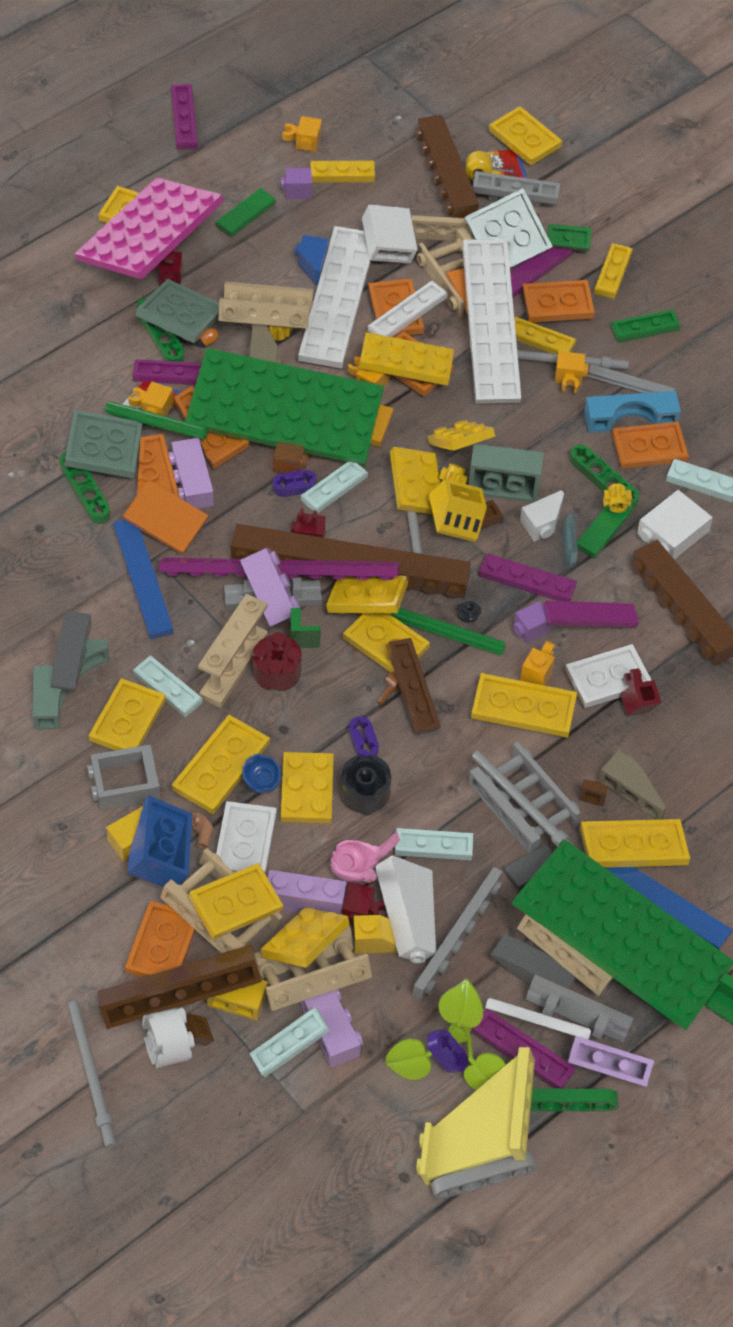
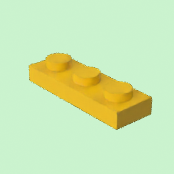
M311 161L312 182H375L374 161Z

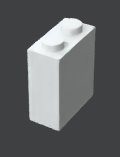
M368 205L362 217L369 260L411 263L417 252V245L410 209Z
M677 490L640 519L637 534L643 541L648 543L658 539L673 559H676L710 531L713 517L681 491Z

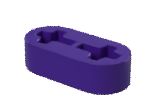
M310 470L282 473L273 479V491L280 497L304 494L316 485V475Z
M362 716L353 718L349 725V734L356 755H360V757L378 756L379 744L370 720ZM358 726L364 729V735H361L360 730L357 729ZM364 743H367V746L371 750V752H367L366 749H364Z
M445 1029L429 1033L427 1038L428 1049L448 1073L464 1071L468 1064L467 1055L451 1033Z

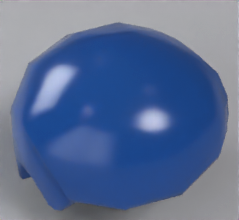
M258 753L248 758L243 765V779L251 790L258 793H269L276 789L281 781V768L273 757Z

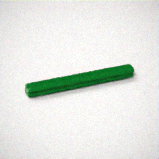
M112 401L106 403L105 412L113 416L142 422L146 425L205 440L209 432L204 426Z
M401 607L398 613H391L393 617L404 624L498 655H502L506 648L504 641Z

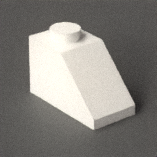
M562 490L522 507L520 523L534 542L542 538H548L555 532L563 504L564 493Z

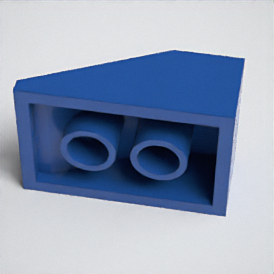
M148 795L145 799L129 852L128 874L164 887L171 879L177 885L189 876L193 813Z

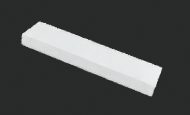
M430 281L368 325V331L373 334L393 337L445 300L447 292L433 281Z
M492 998L487 1000L485 1007L492 1011L589 1040L592 1032L589 1028Z

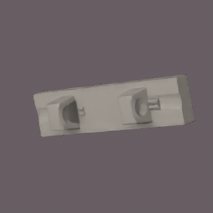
M475 172L474 193L489 195V200L497 201L498 196L506 197L524 188L529 200L532 201L533 207H540V202L557 205L560 183Z
M292 578L291 586L288 589L291 596H296L300 606L322 605L320 580L301 581V578ZM244 580V584L224 585L226 610H236L246 594L257 598L249 580Z
M538 975L534 976L526 996V1000L544 1007L543 1014L552 1017L555 1012L593 1029L591 1035L599 1039L604 1034L624 1043L634 1019Z

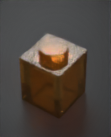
M278 441L273 456V473L282 474L306 469L309 456L305 455V445Z

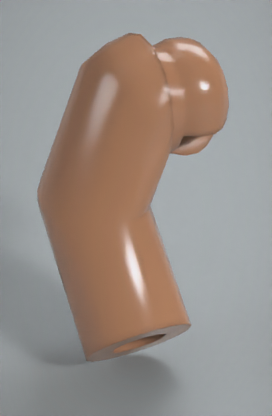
M195 812L192 815V827L199 835L196 846L199 849L205 850L209 847L213 826L204 815Z

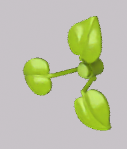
M465 979L443 994L438 1007L444 1020L451 1023L447 1031L451 1033L458 1043H467L468 1059L471 1065L465 1068L464 1078L471 1088L478 1090L505 1067L506 1063L498 1055L492 1053L480 1054L476 1060L473 1057L470 1033L472 1028L481 1022L484 1010L475 987L468 979ZM405 1039L389 1050L385 1063L403 1078L419 1080L426 1077L431 1070L432 1063L428 1057L432 1053L430 1051L426 1052L422 1041Z

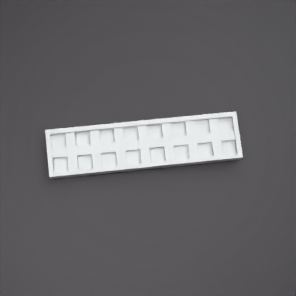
M334 226L309 315V325L305 330L298 354V361L343 368L371 263L364 231Z
M507 239L463 240L462 248L475 404L520 403L521 389Z

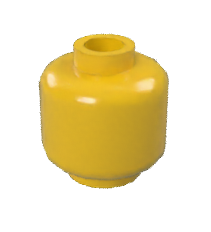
M474 151L468 155L465 161V171L469 180L474 182L476 171L492 173L493 163L489 154L483 151Z

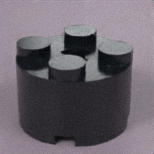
M375 755L352 757L342 768L340 782L341 799L351 810L359 812L364 816L371 815L373 812L383 808L387 804L391 793V773L388 764Z

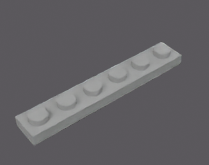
M493 867L415 983L412 997L422 1001L426 994L429 996L432 994L438 983L435 980L439 974L444 975L451 964L449 959L453 954L458 955L464 945L462 940L465 935L468 934L470 936L477 925L475 920L479 914L484 916L490 906L489 899L491 896L496 897L503 886V883L500 882L503 873L501 870Z

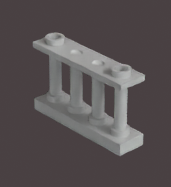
M516 742L513 747L512 759L497 769L503 775H506L520 766L528 776L514 784V786L522 792L536 784L544 794L531 801V803L539 809L551 801L559 810L558 813L548 818L554 826L566 819L574 828L578 826L580 810L574 801H570L535 762L531 752L527 748H523L519 742ZM478 766L472 769L469 776L471 788L527 853L539 848L540 836L546 831L540 825L530 827L524 820L529 814L523 808H514L509 802V799L512 797L506 791H499L493 784L495 780L488 773H484Z

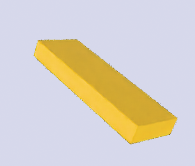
M614 243L611 244L595 286L594 294L612 299L616 298L633 248Z
M514 317L516 341L551 354H558V351L571 352L576 344L575 338Z

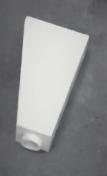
M392 855L376 865V872L398 955L410 960L412 963H423L436 953L432 870Z

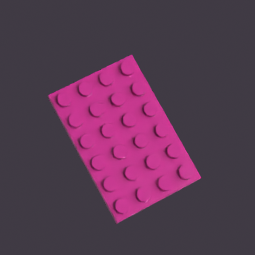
M156 178L87 243L83 244L75 253L77 261L142 280L224 202L222 195Z

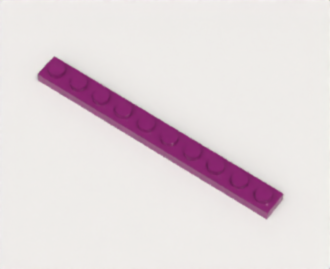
M163 557L159 562V572H166V575L170 576L180 575V572H190L191 576L213 573V576L223 577L227 576L228 573H237L238 577H247L241 564V559ZM280 560L281 564L278 565L281 574L285 573L288 578L308 575V578L318 579L322 578L323 575H332L333 579H345L346 576H356V579L365 580L370 579V576H380L381 580H393L400 573V562Z

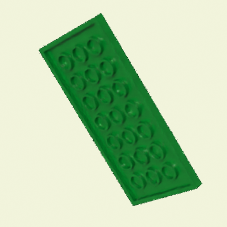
M206 348L185 422L204 426L210 433L365 466L384 386Z
M566 839L561 842L512 902L515 907L548 929L684 1030L689 1028L720 984V979L733 966V960Z

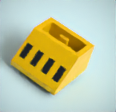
M444 479L429 493L437 533L475 542L478 539L487 509L483 489Z

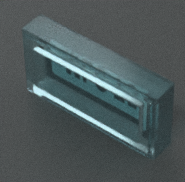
M567 514L564 523L567 566H576L578 554L575 514Z

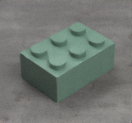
M474 444L469 485L482 488L485 497L536 502L538 499L544 452Z

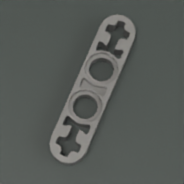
M528 1152L526 1153V1161L514 1160L513 1156L439 1177L431 1183V1187L436 1199H445L528 1175L537 1169L533 1154Z

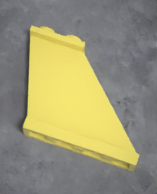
M519 1047L518 1055L437 1125L433 1127L431 1123H425L424 1133L420 1135L422 1156L417 1160V1174L421 1176L425 1185H431L433 1179L513 1156L514 1160L526 1161L535 1064L530 1047Z

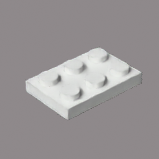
M633 644L569 663L565 666V671L584 709L620 698V693L629 687L625 683L624 674L630 673V669L639 668L642 673L643 682L651 681Z
M226 801L216 854L221 857L223 863L234 873L259 863L266 875L277 808Z

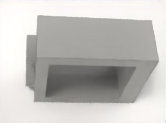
M151 744L91 755L92 765H87L89 780L95 781V786L91 787L94 802L99 801L100 810L145 803L148 795L160 800V788ZM143 763L147 784L104 791L100 770Z

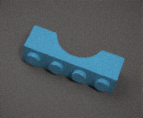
M676 391L586 397L584 414L588 433L611 431L613 424L625 416H640L652 424L678 422L681 410Z

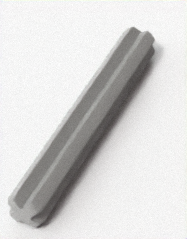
M592 364L588 369L589 378L638 392L675 391L673 387Z

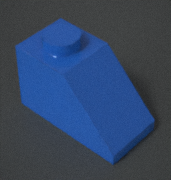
M303 235L301 244L297 243L295 256H298V266L318 286L329 247V239Z

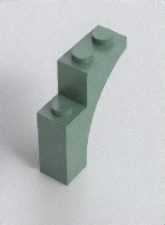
M87 640V652L80 677L92 668L109 662L108 640ZM51 665L34 666L33 721L35 730L60 729L62 704L69 690L51 688L54 667Z

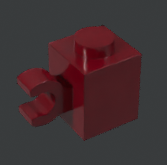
M175 248L159 263V286L167 279L181 285L183 270L182 252H175Z
M301 508L297 514L296 522L292 521L290 532L324 538L326 516L317 515L316 510H313V514H307Z
M630 669V673L624 674L625 683L629 687L620 693L627 716L649 713L662 703L655 680L643 682L640 669Z
M349 882L342 906V915L348 916L351 926H353L354 916L381 915L387 918L386 915L379 913L381 910H387L384 901H374V887Z

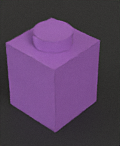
M286 168V177H281V190H286V199H312L311 168Z
M540 601L515 613L514 632L518 637H522L526 644L551 632L552 625H548L544 607Z

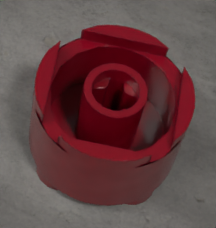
M276 632L271 636L261 639L253 648V675L257 684L270 691L271 689L286 691L298 683L302 671V652L297 642L281 632Z

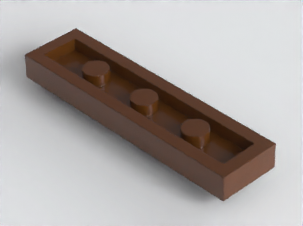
M412 638L388 642L386 647L415 735L439 730L441 726Z

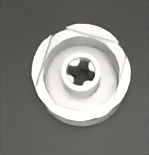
M172 1008L143 1016L142 1027L143 1029L148 1028L147 1037L144 1038L150 1061L153 1065L156 1064V1069L185 1062L192 1058L190 1048H193L195 1043L192 1032H187L185 1023L187 1019L183 1008Z

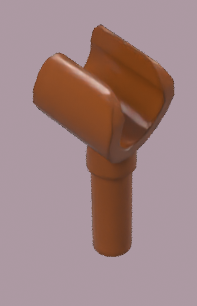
M395 672L390 673L385 679L388 687L378 699L377 703L379 705H382L393 691L396 692L400 689Z

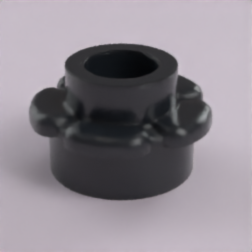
M474 601L462 602L458 606V615L465 623L475 622L481 614L480 606H477V603Z

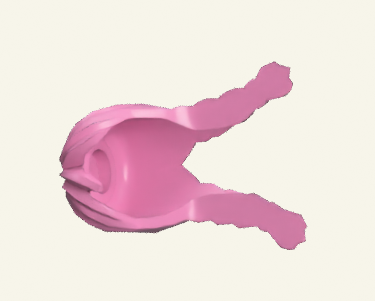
M396 831L379 847L359 840L342 841L336 846V851L331 852L333 855L330 863L332 872L339 879L346 882L360 884L362 881L368 883L375 881L377 875L373 869L379 860L385 857L400 842L398 832Z

